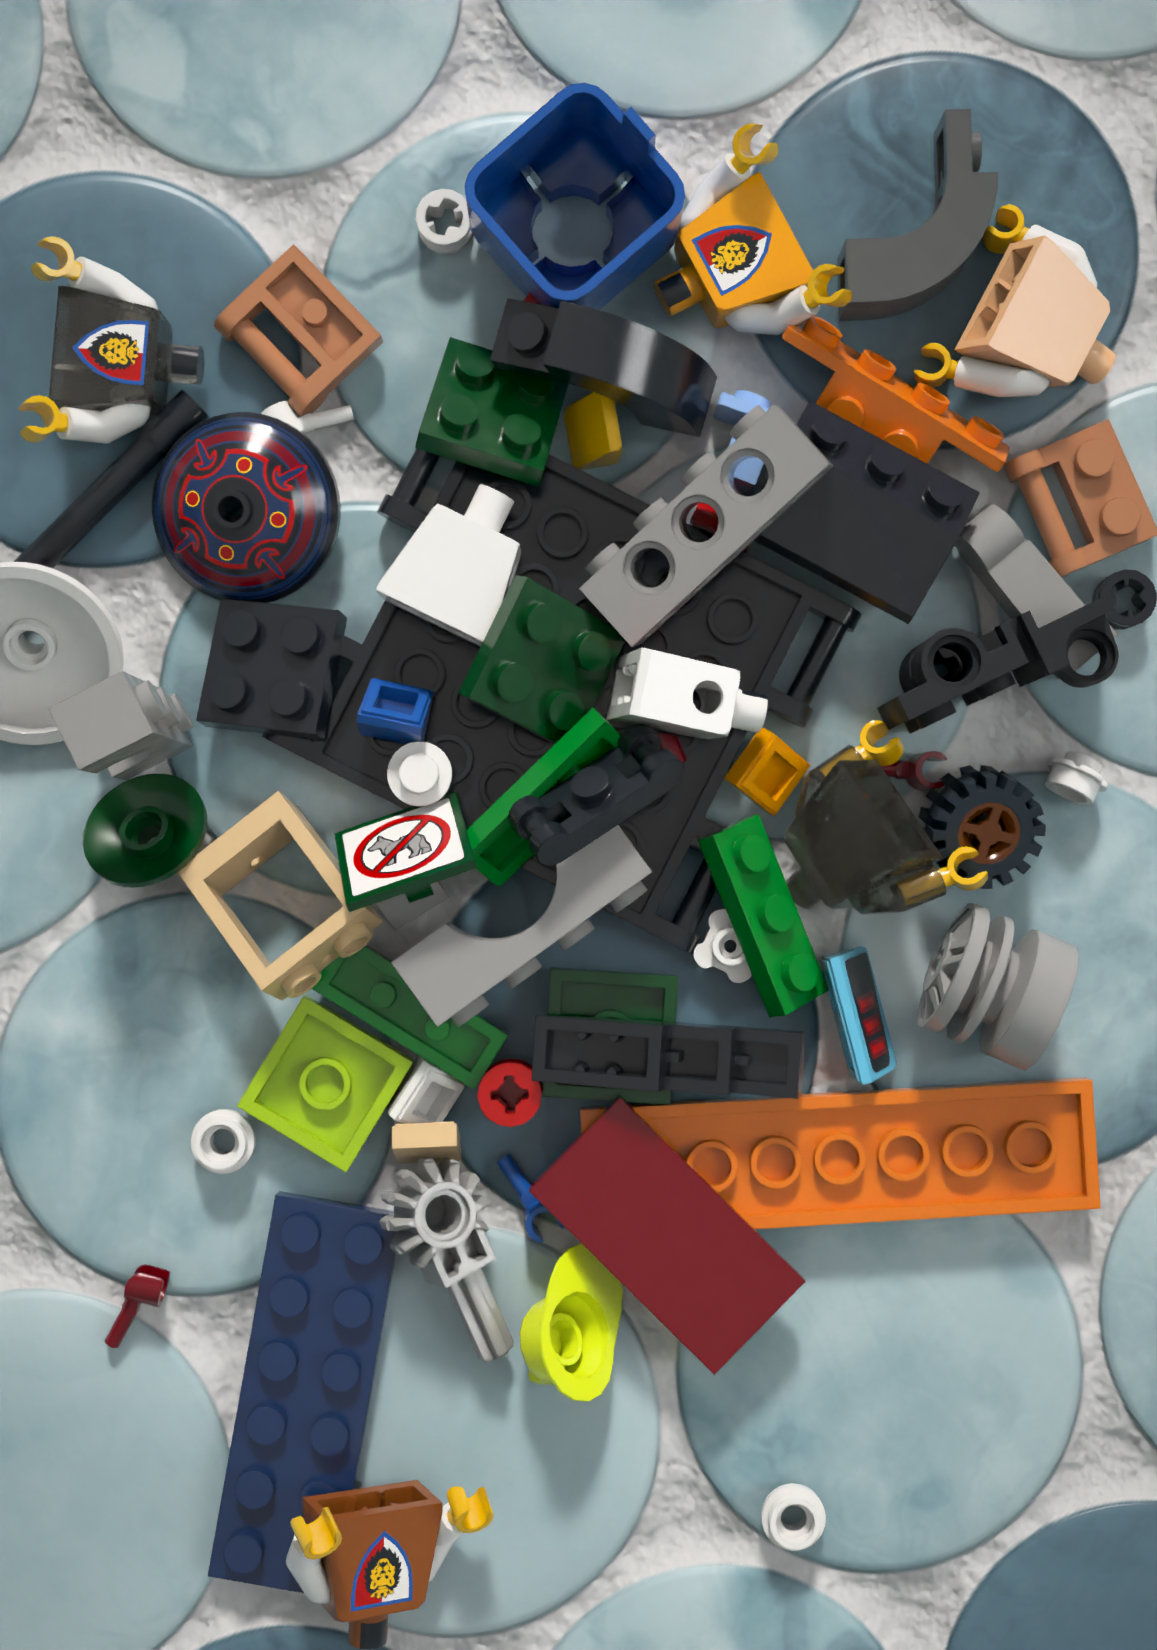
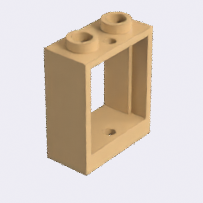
M279 791L194 856L185 867L177 872L261 991L281 1001L287 997H299L312 989L321 979L320 971L339 956L346 958L360 951L372 939L373 934L371 931L383 922L372 905L352 912L348 911L339 861L299 807ZM295 840L342 903L343 907L274 962L270 963L222 896Z

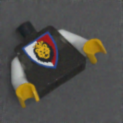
M47 237L37 243L41 248L54 252L58 259V268L53 270L44 264L36 262L31 265L33 275L39 280L47 282L63 276L68 278L69 286H58L49 398L41 395L32 396L18 408L24 412L34 411L44 421V428L26 426L20 431L21 436L26 441L32 443L41 442L52 432H56L58 437L65 440L103 444L111 443L145 425L149 415H156L166 405L168 382L201 385L205 365L203 347L172 344V325L163 313L158 310L154 298L123 275L85 257H78L74 260L72 248L65 240L59 237Z

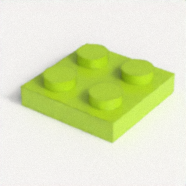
M304 995L237 1104V1107L346 1173L415 1060L312 997Z

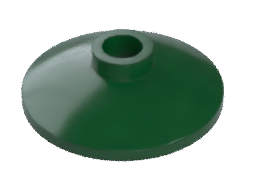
M147 774L127 780L109 791L97 803L89 815L83 832V851L92 869L102 879L117 886L136 888L164 881L185 867L202 845L207 830L205 804L191 784L173 775Z

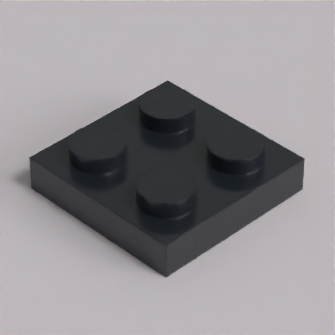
M221 599L196 721L205 727L324 741L340 660L342 635L345 633L347 617L339 610Z

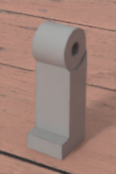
M989 504L964 526L955 546L968 566L1010 619L1030 610L1037 627L1040 628L1085 606L1033 543L1025 539L1024 534L1015 521L1000 507ZM1110 626L1112 634L1116 638L1118 634ZM1075 640L1068 651L1070 666L1074 671H1077L1099 652L1098 649L1087 640Z

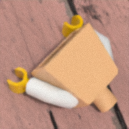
M1008 204L1000 207L995 219L999 224L1008 227L1011 231L1001 232L993 226H987L982 237L983 243L989 251L996 254H1004L954 349L963 356L959 361L951 360L950 354L944 346L939 343H929L921 348V355L940 360L943 367L934 374H928L922 370H914V379L917 383H924L933 388L941 386L947 379H952L956 388L993 397L1037 396L1048 387L1069 385L1075 380L1077 375L1089 384L1100 382L1112 369L1116 355L1111 349L1096 339L1110 313L1109 301L1097 289L1098 284L1084 249L1079 244L1039 225H1033L1030 229L1025 227L1023 213L1017 206Z

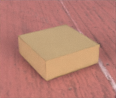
M454 1121L406 1123L392 1126V1150L398 1164L417 1163L418 1159L423 1157L432 1158L435 1162H442L445 1158L462 1161L461 1137L457 1124H454Z

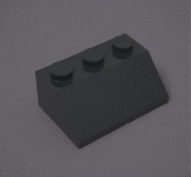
M809 401L796 425L829 460L833 467L753 541L909 624L957 542L980 492L816 403ZM767 477V479H766L764 485L762 486L760 492H761V491L764 489V487L766 486L767 481H768V477Z

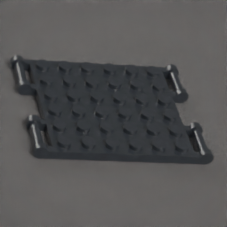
M415 449L393 495L386 494L377 513L401 527L416 532L428 514L416 508L415 505L440 456ZM550 454L548 455L539 487L456 461L433 507L436 504H440L464 516L480 484L505 494L514 501V504L499 533L520 544L521 555L515 575L530 578L611 625L579 589L592 577L585 568L610 544L615 543L620 549L624 547L639 532L634 527L633 522L650 505ZM686 523L688 533L695 540L705 542L713 537ZM655 548L646 551L639 561V573L642 579L652 586H659L667 579L670 566L665 554ZM740 552L642 644L631 647L625 640L618 657L640 648H647L740 671L738 689L767 695V710L794 725L805 728L813 713V709L809 705L846 631H854L861 613L852 606L745 552ZM384 601L363 644L342 635L340 657L353 662L330 707L324 741H312L306 738L272 734L262 735L263 738L406 809L412 807V805L401 801L395 796L387 779V769L392 756L399 748L406 744L360 735L356 722L357 714L371 678L434 691L424 742L431 743L440 748L451 763L452 782L445 795L456 792L466 829L482 816L555 745L458 694L480 646L387 601ZM810 611L820 616L824 621L787 694L771 687V684L807 612ZM617 659L593 706L605 719ZM694 690L693 703L699 710L701 700L698 693ZM608 721L621 735L625 730L633 726ZM731 728L727 737L715 739H701L670 733L678 737L687 757L686 762L682 763L684 765L683 778L672 790L619 824L652 872L641 880L648 891L617 913L610 903L602 909L690 954L699 939V936L694 933L717 889L705 857L672 922L656 915V912L694 836L703 838L724 828L705 818V815L747 733L746 730ZM651 729L656 735L662 733H669ZM533 855L520 867L556 885V865H543Z

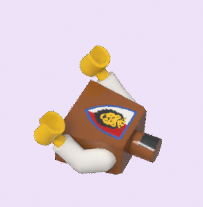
M418 1480L303 1497L304 1519L302 1516H298L290 1521L295 1535L287 1554L286 1565L308 1600L321 1604L335 1621L349 1622L348 1641L350 1645L359 1649L382 1647L387 1642L388 1614L418 1609L425 1602L429 1582L434 1579L457 1539L463 1533H474L484 1529L493 1520L494 1514L485 1487H479L476 1493L469 1498L466 1497L465 1491L461 1486L451 1487L446 1495L448 1503L444 1506Z

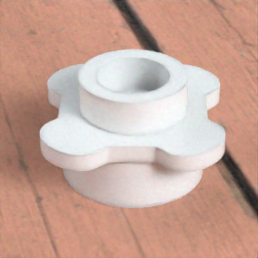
M726 909L716 910L708 918L710 929L705 935L704 942L697 944L694 948V959L702 968L713 966L726 972L732 982H745L752 974ZM727 940L735 941L736 949L733 952L725 950L724 944Z

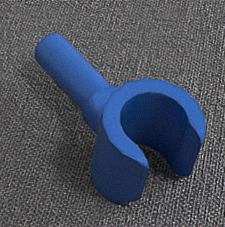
M508 1154L496 1163L518 1194V1199L525 1208L523 1211L524 1223L528 1235L534 1241L542 1243L544 1242L542 1234L533 1223V1219L537 1214L550 1212L529 1192L531 1185L511 1155ZM556 1218L558 1225L563 1229V1224Z

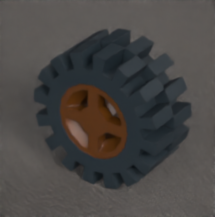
M970 765L960 767L961 777L955 778L950 773H947L940 778L946 787L940 793L932 788L925 797L932 802L930 809L920 807L918 818L925 823V827L918 828L919 837L927 845L924 850L940 868L947 866L950 855L956 849L966 846L976 849L979 855L962 861L958 865L956 873L962 878H972L978 873L987 871L988 879L980 887L981 889H993L992 879H996L1005 886L1014 881L1009 871L1016 868L1024 875L1031 868L1023 860L1027 853L1038 857L1041 852L1042 846L1034 841L1035 836H1045L1046 825L1037 819L1038 816L1044 815L1042 807L1032 799L1035 795L1028 788L1002 770L998 772L992 766L981 765L980 771H977ZM983 813L985 814V819L980 820L978 823L971 822L983 816Z

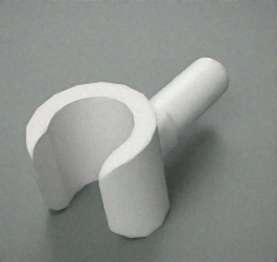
M282 401L271 405L261 413L287 422L304 434L312 432L314 429L354 420L350 405L311 414L308 413L298 418L288 401Z

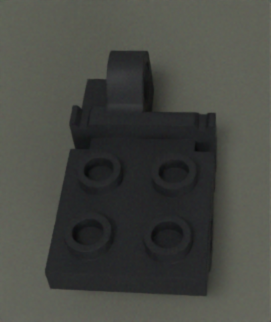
M1106 595L1040 628L1037 627L1029 610L998 625L993 631L980 637L959 628L942 630L912 649L904 657L899 669V681L904 693L877 708L889 730L904 723L909 734L956 713L957 711L951 701L952 699L962 696L966 706H969L1016 684L1010 671H1012L1019 687L1050 674L1056 675L1067 685L1077 688H1085L1103 682L1112 675L1119 658L1118 647L1106 614L1113 611L1114 608ZM1075 640H1087L1094 644L1099 651L1100 663L1092 675H1081L1070 666L1068 651ZM944 662L949 673L941 678L936 673L934 665Z

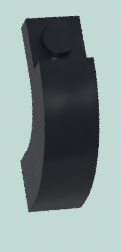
M507 298L490 361L497 369L571 384L610 398L630 410L641 425L696 437L701 436L717 380L713 369L702 357L676 340L631 320L561 301L559 308Z

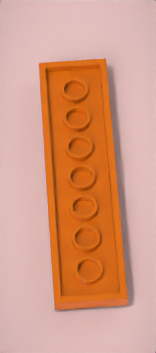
M1086 1077L802 1094L798 1099L763 1096L671 1102V1105L651 1103L629 1104L754 1229L1101 1209L1093 1082ZM608 1106L580 1107L581 1134Z

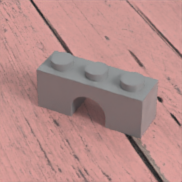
M124 671L48 708L77 768L81 771L96 774L107 768L111 777L128 780L193 747L186 731L193 728L194 724L178 694L174 693L169 696L163 687L154 686L149 680L143 681Z

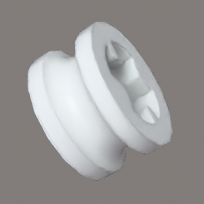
M438 189L422 198L416 210V223L421 241L426 247L437 254L445 255L459 252L466 247L473 236L466 199L461 194L450 189ZM445 209L453 210L456 223L462 222L460 227L450 226L446 230L445 235L436 234L434 222H428L430 217L441 218Z

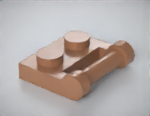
M294 244L219 314L214 323V328L228 342L235 340L290 397L288 403L299 417L316 411L325 401L328 394L383 343L380 333ZM264 308L320 366L307 379L253 323L254 318Z
M1109 419L1040 449L1020 455L1003 465L1010 482H1018L1052 559L1049 563L1061 577H1065L1157 536V526ZM1053 466L1087 543L1086 546L1075 549L1041 471Z

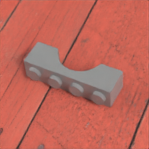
M619 825L563 862L556 864L557 881L551 903L541 918L526 930L509 937L483 938L469 934L448 922L391 962L437 1027L449 1018L453 1020L457 1027H460L490 1005L482 994L503 979L510 989L514 988L542 967L535 957L556 941L562 950L565 951L595 929L588 918L610 903L617 913L648 891L641 880L652 871Z

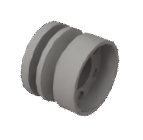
M968 903L959 912L949 930L942 937L930 960L924 978L923 992L917 1013L918 1026L938 1034L947 1025V1038L962 1044L971 1037L982 1021L979 1037L980 1052L1025 1071L1036 1063L1047 1048L1068 1005L1077 976L1079 961L1077 946L1039 930L1031 929L1012 950L1015 932L1013 919L998 915L990 923L989 909L975 903Z

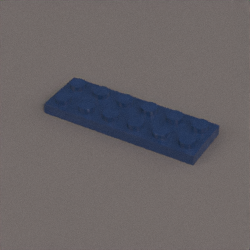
M279 1191L275 1195L208 1577L304 1593L286 1565L287 1554L295 1535L290 1521L298 1516H302L304 1519L303 1497L355 1489L396 1253L391 1250L389 1245L397 1231L382 1229L379 1221L385 1215L392 1214L394 1211Z

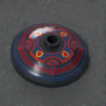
M235 412L214 416L202 421L184 433L174 443L162 461L156 475L152 495V517L156 537L164 555L174 570L192 587L217 600L230 599L268 603L297 592L307 585L323 568L337 540L341 519V504L333 471L325 456L310 438L291 424L278 418L252 412ZM232 497L238 498L243 505V514L235 522L230 520L225 512V505Z

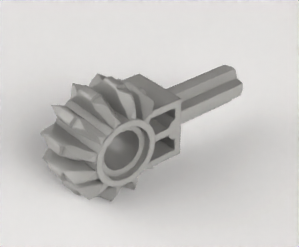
M420 1158L417 1161L415 1174L406 1169H400L395 1172L396 1180L401 1187L399 1193L384 1191L381 1194L383 1202L394 1206V1213L381 1218L379 1221L380 1226L384 1230L397 1231L389 1245L393 1252L401 1255L409 1252L410 1263L420 1268L426 1282L448 1288L479 1358L484 1362L499 1359L508 1353L513 1347L514 1341L481 1269L496 1260L485 1235V1232L489 1231L487 1224L476 1220V1212L484 1210L491 1202L486 1196L472 1195L480 1178L472 1172L460 1174V1164L458 1161L445 1158L437 1166L432 1158ZM439 1196L444 1205V1214L441 1221L430 1229L425 1220V1212L428 1204Z

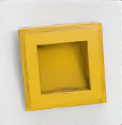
M592 392L570 405L564 412L572 465L580 470L618 464L622 455V442L615 402L610 398Z

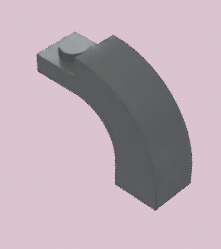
M945 109L934 132L935 206L933 215L917 229L901 236L845 240L837 259V265L845 269L843 273L838 274V291L841 289L851 290L852 298L846 306L839 307V321L882 319L907 312L924 304L951 283L983 237L995 206L998 190V172H978L982 158V139L980 132H972L971 109Z

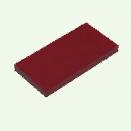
M620 1095L529 1187V1192L714 1375L806 1282L803 1276Z

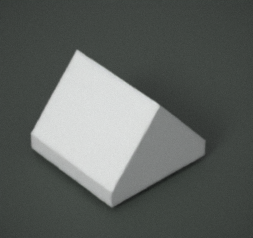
M417 1055L387 1106L388 1114L394 1120L403 1124L443 1122L464 1089L465 1084Z

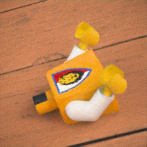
M746 124L738 129L732 142L734 154L728 153L702 180L682 214L679 233L676 235L674 253L681 269L653 283L656 295L669 317L700 302L714 328H722L729 325L736 332L779 335L785 332L789 324L796 326L818 314L821 304L838 308L846 306L851 301V290L841 289L831 296L827 293V285L830 279L835 275L843 273L845 269L831 264H823L813 270L761 172L750 177L749 168L752 165L769 164L778 155V144L774 142L768 143L759 155L755 156L750 149L751 139L762 129V124Z

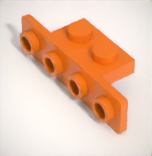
M812 316L796 326L788 325L782 335L786 342L835 371L817 400V405L927 464L943 440L996 472H999L1006 462L1010 447L1002 442L1005 437L1004 434L990 422L973 416L970 421L948 408L950 401L940 391L924 383H918L916 387L910 385L894 375L897 369L888 359L868 349H864L862 354L840 341L843 335L835 326L819 317Z

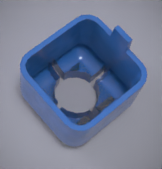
M588 83L571 84L558 92L478 161L468 173L464 188L471 232L477 242L525 296L530 293L540 305L559 308L560 302L565 301L601 310L674 245L676 235L680 230L685 201L684 184L677 172L656 150V134L632 107L623 112L612 98L598 86ZM528 176L531 177L550 203L560 197L579 196L592 200L598 206L609 198L625 181L627 182L623 189L606 203V215L611 222L612 237L610 244L603 252V263L605 264L603 268L596 260L586 265L569 267L554 263L546 256L537 264H532L539 258L538 246L533 239L532 230L536 217L542 211V199L526 178Z

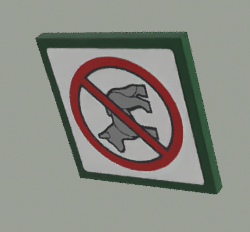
M456 792L444 795L434 804L421 807L412 806L334 833L345 902L349 912L404 893L409 903L434 895L431 884L477 868Z

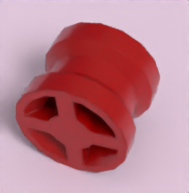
M506 1058L498 1060L487 1069L479 1083L477 1097L480 1109L489 1120L500 1126L514 1127L522 1125L534 1117L540 1107L543 1086L541 1081H531L532 1065L522 1059Z

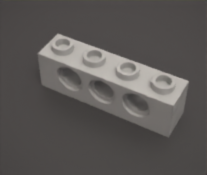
M774 404L766 412L759 405L749 411L729 432L736 440L717 459L711 452H708L697 460L681 477V480L687 487L669 504L662 497L652 503L633 522L634 527L639 532L624 547L620 549L615 543L610 544L585 568L592 577L579 589L631 647L640 645L647 640L833 467L829 460L778 405ZM748 458H759L765 464L768 471L766 486L760 493L754 496L741 494L734 483V473L737 466ZM701 503L710 505L718 516L717 531L712 538L705 542L692 538L686 528V518L689 511ZM652 548L663 552L670 566L667 579L659 586L649 585L642 579L639 573V561L642 555Z

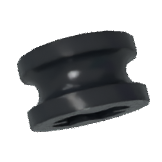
M1125 569L1113 573L1101 581L1093 593L1092 602L1107 595L1112 606H1114L1117 601V597L1111 592L1114 585L1117 591L1127 586L1135 591L1131 599L1132 604L1137 608L1134 615L1132 609H1128L1120 614L1115 610L1106 614L1109 625L1117 630H1125L1143 623L1151 616L1156 607L1157 593L1154 584L1146 575L1137 570Z

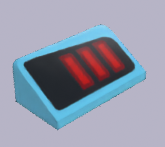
M859 946L821 956L820 964L829 988L828 995L849 1075L864 1085L872 1083L894 1070L896 1067V1057L869 954L865 947Z

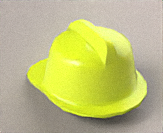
M582 1243L568 1248L558 1259L549 1280L546 1297L532 1305L524 1316L519 1337L520 1349L525 1364L529 1368L528 1376L530 1381L539 1385L554 1384L559 1392L572 1401L588 1402L601 1395L610 1381L614 1346L622 1312L623 1288L622 1283Z

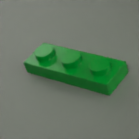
M594 708L584 715L467 829L477 866L476 870L498 887L503 885L534 855L529 848V839L521 838L509 823L508 814L512 805L525 796H542L617 747L621 734Z
M759 814L742 818L699 839V845L769 1018L786 1016L829 991Z
M368 945L349 957L341 958L339 956L322 970L321 979L312 988L314 991L473 1090L479 1084L509 1035L508 1032L479 1014L460 1027H457L451 1018L437 1027L392 965V960Z

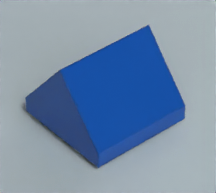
M371 678L357 714L356 722L360 735L402 744L424 742L434 691Z

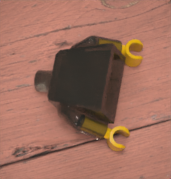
M872 720L866 723L860 733L861 744L854 748L851 745H847L809 771L804 778L795 810L796 818L785 832V843L800 865L786 880L794 903L804 909L814 907L822 899L824 904L831 909L853 907L863 915L899 913L946 895V887L953 884L962 890L973 891L982 887L988 879L987 871L978 873L972 878H962L956 873L957 867L962 861L979 855L978 851L971 847H961L952 852L946 867L938 869L934 865L942 858V855L881 767L896 763L904 751L899 737L891 739L883 747H874V744L889 732L888 727L883 721Z

